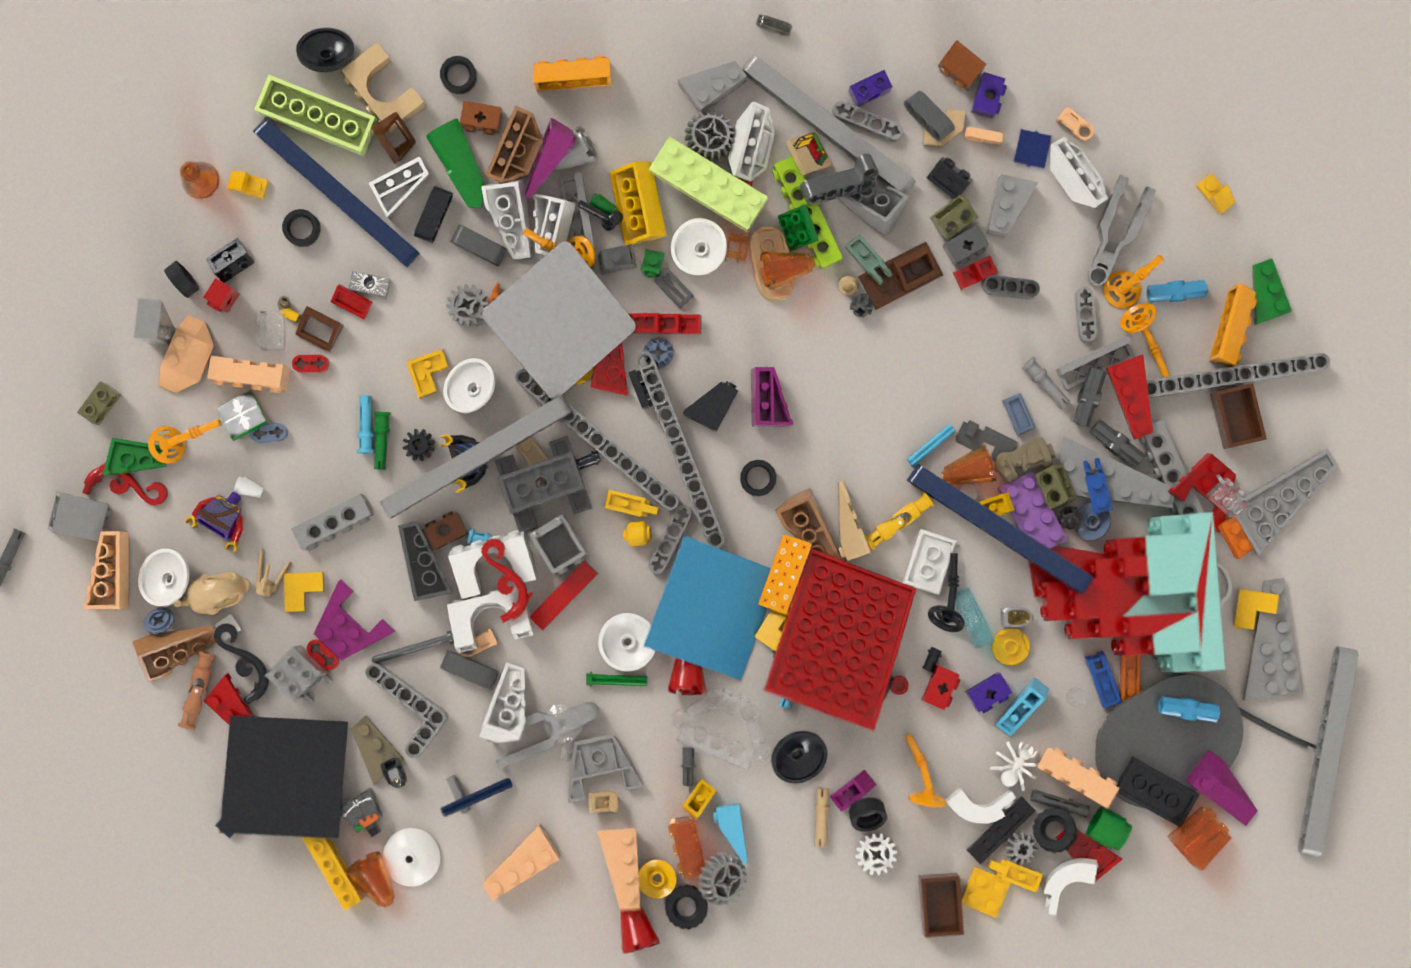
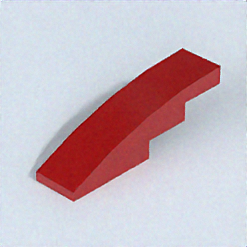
M628 314L636 325L635 330L632 332L634 334H701L702 315Z
M584 560L533 612L530 619L543 631L598 573Z

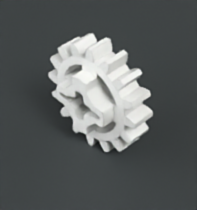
M873 832L871 838L865 835V841L859 840L861 847L855 848L859 852V854L855 855V858L860 859L857 864L859 866L864 865L862 868L864 872L869 869L870 875L876 871L877 875L880 876L881 870L888 873L886 868H893L891 861H897L893 854L897 853V850L892 849L895 846L894 842L888 843L890 838L887 836L883 839L882 833L876 837ZM874 841H879L877 845L869 844ZM886 847L888 848V851H889V856H888V858H886V856H885V854H884V851L886 850ZM864 850H866L868 853L866 861L863 857ZM871 850L876 852L879 850V854L883 859L877 856L873 858ZM875 863H882V864H883V865L877 866V867H874V866H873Z

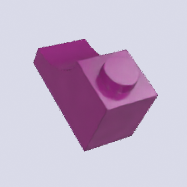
M864 769L835 791L830 798L842 812L865 796L877 784Z

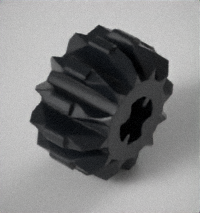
M414 429V436L408 432L407 435L410 439H403V442L408 443V445L402 447L403 450H409L406 456L409 457L413 454L412 460L414 461L417 460L418 455L420 461H424V454L430 458L431 455L428 453V450L435 451V448L430 447V445L435 444V440L428 441L432 434L429 433L425 436L426 430L424 429L421 430L420 435L418 429ZM419 440H421L423 447H419V450H417L415 443H419Z

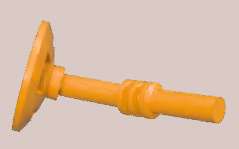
M527 227L524 229L523 235L540 244V247L544 248V250L550 252L556 247V243L548 240L547 237L543 238ZM584 236L572 237L568 242L570 244L575 242L574 249L583 260L588 261L587 264L592 269L595 262V251L592 243ZM582 243L587 248L588 254L586 253L585 248L581 245Z
M1158 255L1146 266L1140 267L1134 274L1121 270L1109 275L1108 280L1103 285V294L1107 302L1116 308H1128L1134 305L1141 295L1140 281L1147 278L1150 272L1164 261V257ZM1120 275V278H1118L1117 280H1115V281L1113 282V284L1110 285L1111 280H1112L1114 277ZM1119 281L1122 282V283L1119 284L1118 286H1115V285L1117 284V282H1119ZM1110 291H1114V294L1120 298L1118 302L1110 296ZM1130 291L1131 293L1125 297V294ZM1135 293V297L1130 302L1126 303L1125 300L1131 298L1132 295Z
M1151 303L1137 304L1124 313L1120 321L1121 328L1128 333L1143 332L1150 347V354L1153 355L1152 359H1155L1162 377H1168L1170 374L1162 358L1163 353L1160 352L1161 348H1159V344H1156L1148 327L1155 320L1157 310ZM1143 310V313H1137L1133 316L1134 313ZM1127 321H1129L1131 328H1127Z
M216 419L201 426L191 427L182 434L171 426L158 427L149 436V451L161 463H175L183 457L186 451L185 440L198 438L203 433L222 426L220 419ZM161 431H169V433L157 435ZM154 442H159V447L162 450L161 454L157 452ZM178 453L174 458H167V455L170 456Z
M912 734L907 735L905 739L914 755L915 764H918L917 768L921 770L925 784L923 792L912 793L908 799L923 806H946L947 801L935 794V790H933V784L927 767L928 762L925 761L924 754L920 752Z

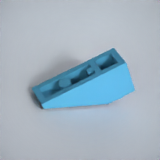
M1034 677L1023 688L995 725L1011 737L1044 702L1049 688Z
M739 803L716 806V811H713L714 823L719 824L720 830L743 863H748Z

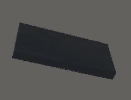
M1133 756L1116 785L1120 788L1119 794L1180 828L1200 795Z

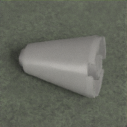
M579 126L573 130V137L576 138L572 149H568L565 157L552 172L593 163L598 160L595 157L597 153L589 136L583 135V132H585L583 127Z

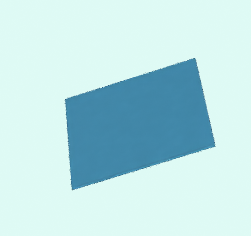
M684 536L644 647L741 680L756 640L754 636L759 630L767 610L766 607L758 605L771 568Z

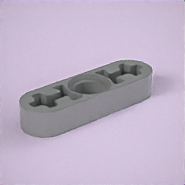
M1082 287L1075 294L1078 336L1081 341L1089 343L1097 337L1095 299L1091 288ZM1083 291L1089 294V297L1086 298V304L1090 303L1091 306L1080 307V304H1084V298L1080 297ZM1087 309L1091 312L1089 320H1084L1081 317L1082 310ZM1092 322V325L1088 326L1089 332H1092L1088 339L1086 335H1083V332L1086 331V325L1082 326V323L1088 324Z

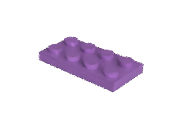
M1030 472L998 488L1000 494L1009 492L1014 511H1011L1010 514L1018 529L1049 549L1067 541L1053 510H1050L1044 501L1045 497L1037 485L1034 472Z

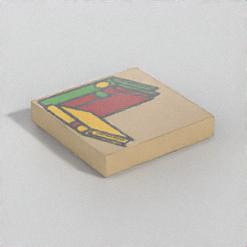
M816 131L786 142L802 176L832 166Z

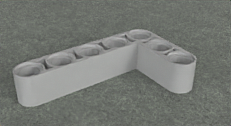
M374 663L369 665L365 670V674L370 681L424 719L405 747L408 757L417 758L421 756L447 721L446 711L382 664ZM373 667H377L380 670L378 677L372 676L371 669ZM389 678L394 679L396 682L393 689L389 688L386 684ZM404 689H407L411 692V698L409 700H406L402 697V692ZM419 701L426 703L427 708L425 711L418 709ZM435 712H439L442 715L440 723L435 722L433 719ZM423 728H428L431 731L429 738L422 736ZM412 744L419 746L420 751L418 754L411 752L410 747Z

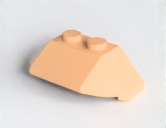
M187 316L176 329L160 366L158 386L178 393L200 382L215 347L206 322Z

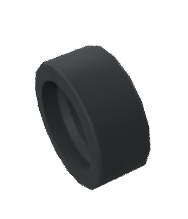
M452 56L442 64L440 79L449 92L464 94L475 86L477 72L473 63L466 57ZM455 64L464 65L469 70L470 77L462 86L452 85L447 78L448 70Z
M297 209L288 213L282 224L283 234L286 239L299 247H306L315 243L321 231L318 219L311 212L304 209ZM298 217H305L312 223V233L305 239L295 238L290 230L291 223Z
M178 261L173 262L164 270L171 283L186 298H189L199 290L195 279Z
M754 460L744 466L740 474V482L742 488L748 494L763 496L774 488L777 475L770 463L764 460ZM754 467H762L769 473V483L763 489H754L748 484L747 474Z
M877 798L860 799L849 808L852 827L861 832L876 830L884 825L887 820L884 803ZM867 813H874L870 816L861 817L862 815Z

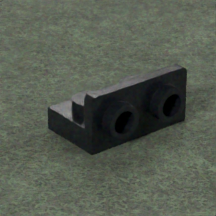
M942 157L926 178L955 199L964 192L973 179L970 178L971 175L966 170L958 169L953 160L948 157L946 159Z
M238 238L206 258L214 274L223 283L254 264V260Z
M640 370L628 372L642 409L652 407L653 403ZM648 375L647 382L653 384L650 375ZM656 392L654 394V400L660 402Z

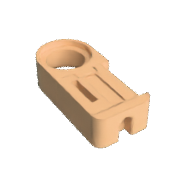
M1069 107L1065 108L1056 120L1057 123L1060 121L1072 131L1071 134L1079 141H1088L1094 133L1092 125ZM1086 127L1089 130V136L1082 137L1079 129Z
M967 127L964 138L970 141L1001 146L1004 133Z
M488 629L489 632L485 631L475 636L477 649H474L470 654L462 652L460 655L471 657L496 645L498 641L494 636L493 630Z

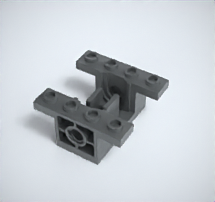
M568 436L549 442L555 458L520 470L513 454L495 460L500 475L498 479L510 514L514 516L519 532L538 527L532 507L566 495L569 498L574 515L592 509ZM545 478L547 481L546 487L538 488L537 481Z

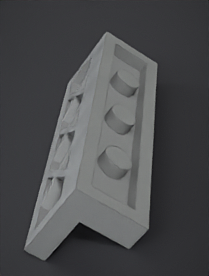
M581 172L574 173L572 177L560 178L563 200L570 202L573 198L578 202L582 200L587 203ZM575 181L576 189L571 194L565 190L564 183ZM578 208L573 214L572 221L577 217L582 221L583 226L577 231L571 224L569 230L570 239L574 237V231L577 233L575 236L586 237L592 243L595 250L589 212Z
M1127 335L1056 369L1065 390L1086 381L1087 375L1081 373L1084 364L1092 365L1095 369L1097 367L1101 368V371L1105 372L1107 367L1134 358L1135 356L1129 346V343H1131L1129 336ZM1124 346L1128 357L1124 359L1116 357L1117 349ZM1101 356L1111 358L1109 366L1098 365ZM1068 372L1077 374L1075 382L1068 385L1063 374Z

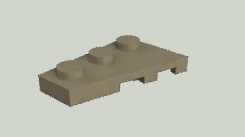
M367 715L351 728L374 785L384 777L381 770L382 763L392 758H399L400 761L404 760Z

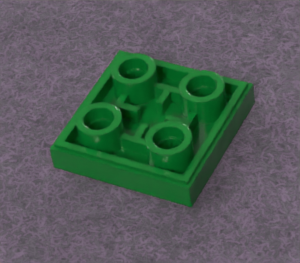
M806 204L778 215L779 224L783 230L790 252L819 241Z

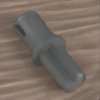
M682 748L683 786L694 785V767H696L694 765L695 748Z

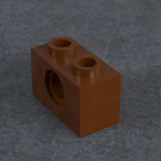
M451 511L442 516L443 520L439 522L433 520L425 524L426 528L422 529L432 551L469 534L459 513L454 514ZM442 525L449 527V533L445 536L440 533Z

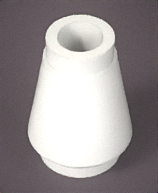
M239 476L234 487V491L238 492L237 494L258 498L261 497L264 487H261L245 476L244 478Z

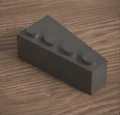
M418 522L398 525L414 601L451 594L452 591Z

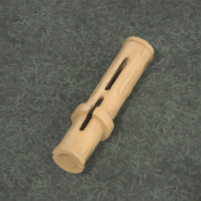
M817 788L815 847L820 845L821 847H827L828 811L830 810L828 805L829 788Z

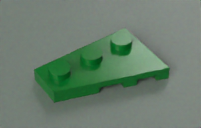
M1271 258L1253 265V289L1256 292L1255 298H1257L1255 325L1292 312L1273 259Z
M112 438L103 475L108 476L163 468L167 464L157 461L151 455L148 443ZM155 445L157 452L161 454L162 450L159 445Z

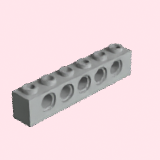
M1161 419L1152 423L1153 433L1138 439L1147 450L1145 455L1154 466L1153 473L1156 479H1159L1160 482L1175 487L1183 476H1187V473L1165 423ZM1154 437L1158 438L1160 441V445L1158 448L1152 445V439ZM1161 455H1165L1167 457L1168 461L1166 465H1162L1160 463ZM1170 472L1175 475L1173 483L1169 482L1167 478ZM1193 487L1184 502L1178 501L1174 497L1173 508H1169L1172 514L1183 515V510L1186 507L1190 509L1191 514L1204 513Z

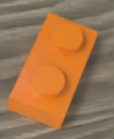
M1236 516L1229 517L1217 526L1235 559H1240L1253 550Z

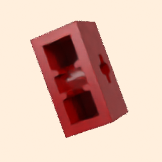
M215 278L203 298L208 301V306L220 313L222 310L229 312L240 293Z
M936 665L921 700L942 710H945L946 707L949 708L953 697H951L953 689L957 690L961 679H958L959 674ZM943 683H945L944 687L946 688V691H941V693H939L940 689H938V685H943Z

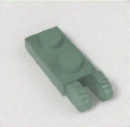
M860 234L845 245L846 250L879 285L883 283L881 276L875 271L879 267L888 278L892 276V272L884 264V260Z

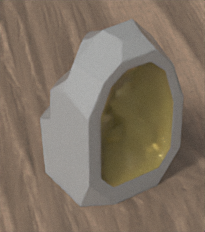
M1001 608L1002 627H1024L1034 620L1033 614L1027 608Z

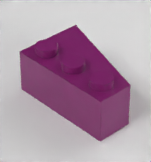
M754 367L751 369L752 427H789L794 425L774 367Z

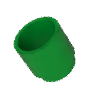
M1100 806L1087 827L1086 836L1109 849L1115 848L1120 850L1129 838L1132 825L1127 822L1125 817L1104 806Z

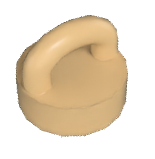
M845 276L840 279L839 290L841 293L852 295L857 292L858 280L856 278Z

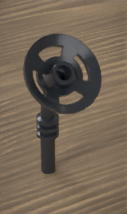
M950 553V575H948V578H950L948 582L950 584H948L947 607L936 605L932 606L928 611L929 620L938 628L948 632H959L965 626L963 617L954 610L957 587H959V584H957L959 582V575H957L958 553Z

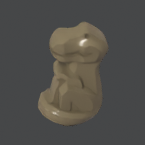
M1043 437L1033 438L1015 451L1000 453L996 459L995 471L999 472L1006 482H1012L1017 479L1016 468L1021 467L1024 473L1029 469L1041 466L1047 469L1053 465L1052 459L1055 458L1053 446L1051 443L1046 444Z

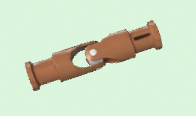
M205 651L198 652L200 655L197 666L194 667L188 692L191 694L184 702L183 716L181 722L178 723L179 727L189 730H195L196 728L194 724L197 714H200L202 707L201 695L203 697L211 675V663L213 658L216 657L215 654ZM194 679H203L204 688L200 685H192Z

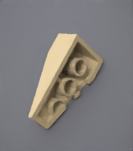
M840 481L838 482L839 544L841 547L838 548L841 559L845 558L846 561L871 552L862 529L858 528V518L851 508L852 503L844 482Z

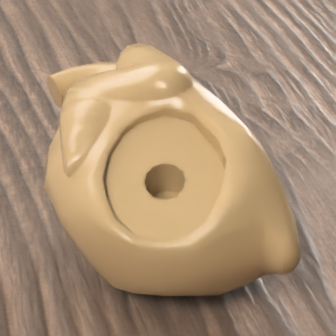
M225 572L212 576L203 574L187 586V595L173 604L175 607H191L196 614L217 615L220 610L234 606L242 601L251 586L250 581L234 572Z

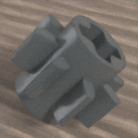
M859 294L857 297H852L849 309L853 310L854 315L864 318L867 314L871 315L874 302L870 301V296Z
M1073 506L1062 508L1060 510L1061 515L1057 516L1059 524H1062L1063 528L1070 530L1077 528L1080 525L1079 520L1083 519L1081 511H1078V508Z

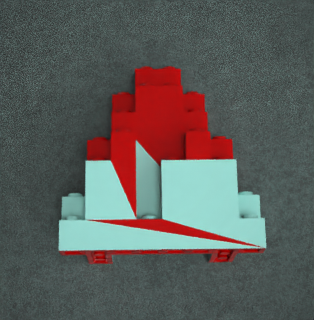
M1213 512L1149 518L1147 531L1150 533V536L1105 540L1106 544H1104L1103 550L1104 554L1107 555V559L1069 561L1094 578L1083 595L1061 581L1042 582L1039 587V597L1042 598V606L1040 607L1041 617L1044 621L1066 620L1067 624L1064 625V632L1068 639L1113 637V640H1111V650L1114 652V655L1159 654L1157 664L1161 672L1225 670Z

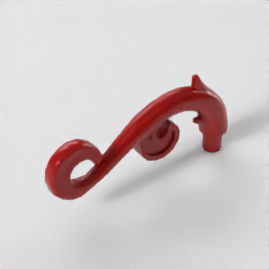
M105 463L93 469L87 475L82 493L90 495L92 487H95L97 482L102 481L100 478L104 476ZM130 473L115 474L122 478L123 482L121 484L118 483V478L110 481V490L115 494H124L131 486L150 505H160L167 499V488L159 482L151 483L146 487L147 492L156 489L159 493L156 499H150Z
M491 538L484 542L481 553L486 562L505 574L497 582L498 591L503 595L511 594L514 587L507 585L509 581H512L518 590L517 603L512 602L511 609L500 616L502 623L511 619L512 621L525 611L533 592H527L525 583L517 573L489 557L488 550L491 547L498 549L497 559H501L505 553L504 543L497 538Z

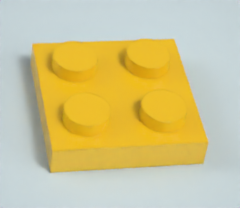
M974 866L961 897L962 904L996 918L1010 882Z

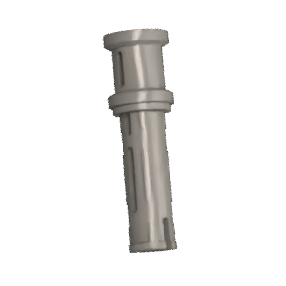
M1031 358L1022 366V369L1030 374L1033 382H1038L1061 409L1064 408L1070 400L1046 375V369H1042L1035 361L1036 358Z

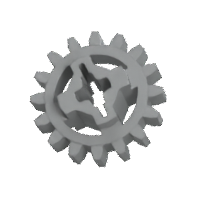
M467 284L464 285V289L457 286V292L451 291L453 297H447L451 304L446 305L447 308L451 309L448 314L454 315L453 321L459 319L460 325L466 322L467 326H470L471 321L478 324L477 319L483 320L482 311L484 307L488 306V302H483L487 298L486 295L480 296L482 290L478 289L475 291V285H472L470 289ZM466 293H472L476 295V297H468ZM459 297V303L455 305L456 299ZM468 301L471 303L469 309L464 307V302ZM480 304L478 312L475 313L476 306ZM466 313L469 317H462L458 314Z

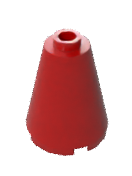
M675 658L668 692L676 694V691H679L682 695H702V692L706 693L702 666Z
M641 904V910H620L623 954L660 944L659 938Z

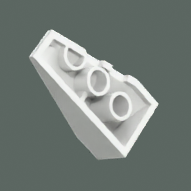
M524 178L506 183L498 182L481 186L485 207L490 212L495 226L498 227L503 237L502 240L512 259L531 258V239L523 235L526 227L530 229Z
M506 662L479 737L496 743L520 739L525 725L524 668Z

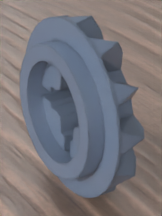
M660 337L650 339L645 344L643 352H649L653 356L657 368L667 366L672 361L674 355L672 344ZM657 345H659L661 351L667 352L660 355L659 361L656 354L650 353L656 351ZM644 356L645 361L650 364V357Z
M157 608L151 611L144 619V628L149 634L154 633L158 635L160 632L165 633V630L167 628L171 629V624L175 622L173 612L168 608Z

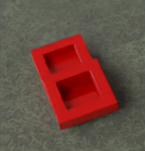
M988 256L955 271L953 275L960 290H963L985 280L990 275L997 274L998 271L991 256Z

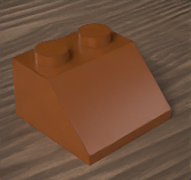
M956 40L940 61L938 68L945 77H951L957 87L968 90L980 76L986 63Z

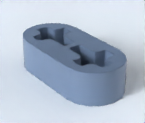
M278 423L266 424L250 432L251 439L257 443L283 441L288 436L286 426ZM277 427L283 430L279 438L278 435H271L272 431H277ZM258 429H260L261 432H267V435H262L261 439H259V437L255 436V433H258Z

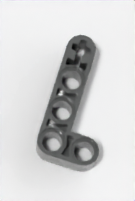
M863 154L856 159L854 168L805 180L801 183L800 190L807 204L814 205L873 189L876 185L879 171L870 154Z

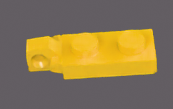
M610 489L608 490L604 506L606 509L638 517H647V513L657 515L659 510L658 507L650 506V500H646V498Z
M990 859L988 864L990 869L997 871L996 876L1000 877V879L1037 893L1043 877L1042 873L1001 859L1000 863Z

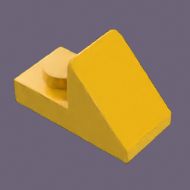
M232 170L227 189L264 199L269 181L249 175L244 171Z
M1212 173L1195 186L1220 215L1235 203L1229 186L1223 187Z
M1009 492L978 502L998 516L1014 511Z
M701 779L683 802L681 808L698 819L717 790Z

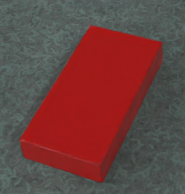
M340 284L337 285L331 299V303L362 319L367 318L373 301Z

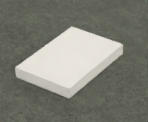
M920 529L902 583L939 595L950 564V553H953L957 541Z

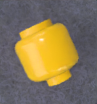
M645 521L630 522L627 524L626 529L623 530V539L628 541L631 547L646 546L652 540L651 527Z

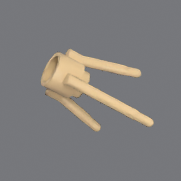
M260 548L255 593L270 597L271 592L276 593L277 586L291 562L288 561L272 585L273 581L268 579L270 563H267L264 577L261 578L264 549Z

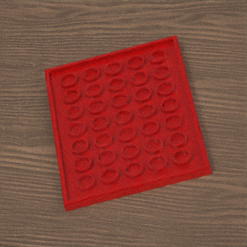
M810 548L763 691L874 731L917 588Z

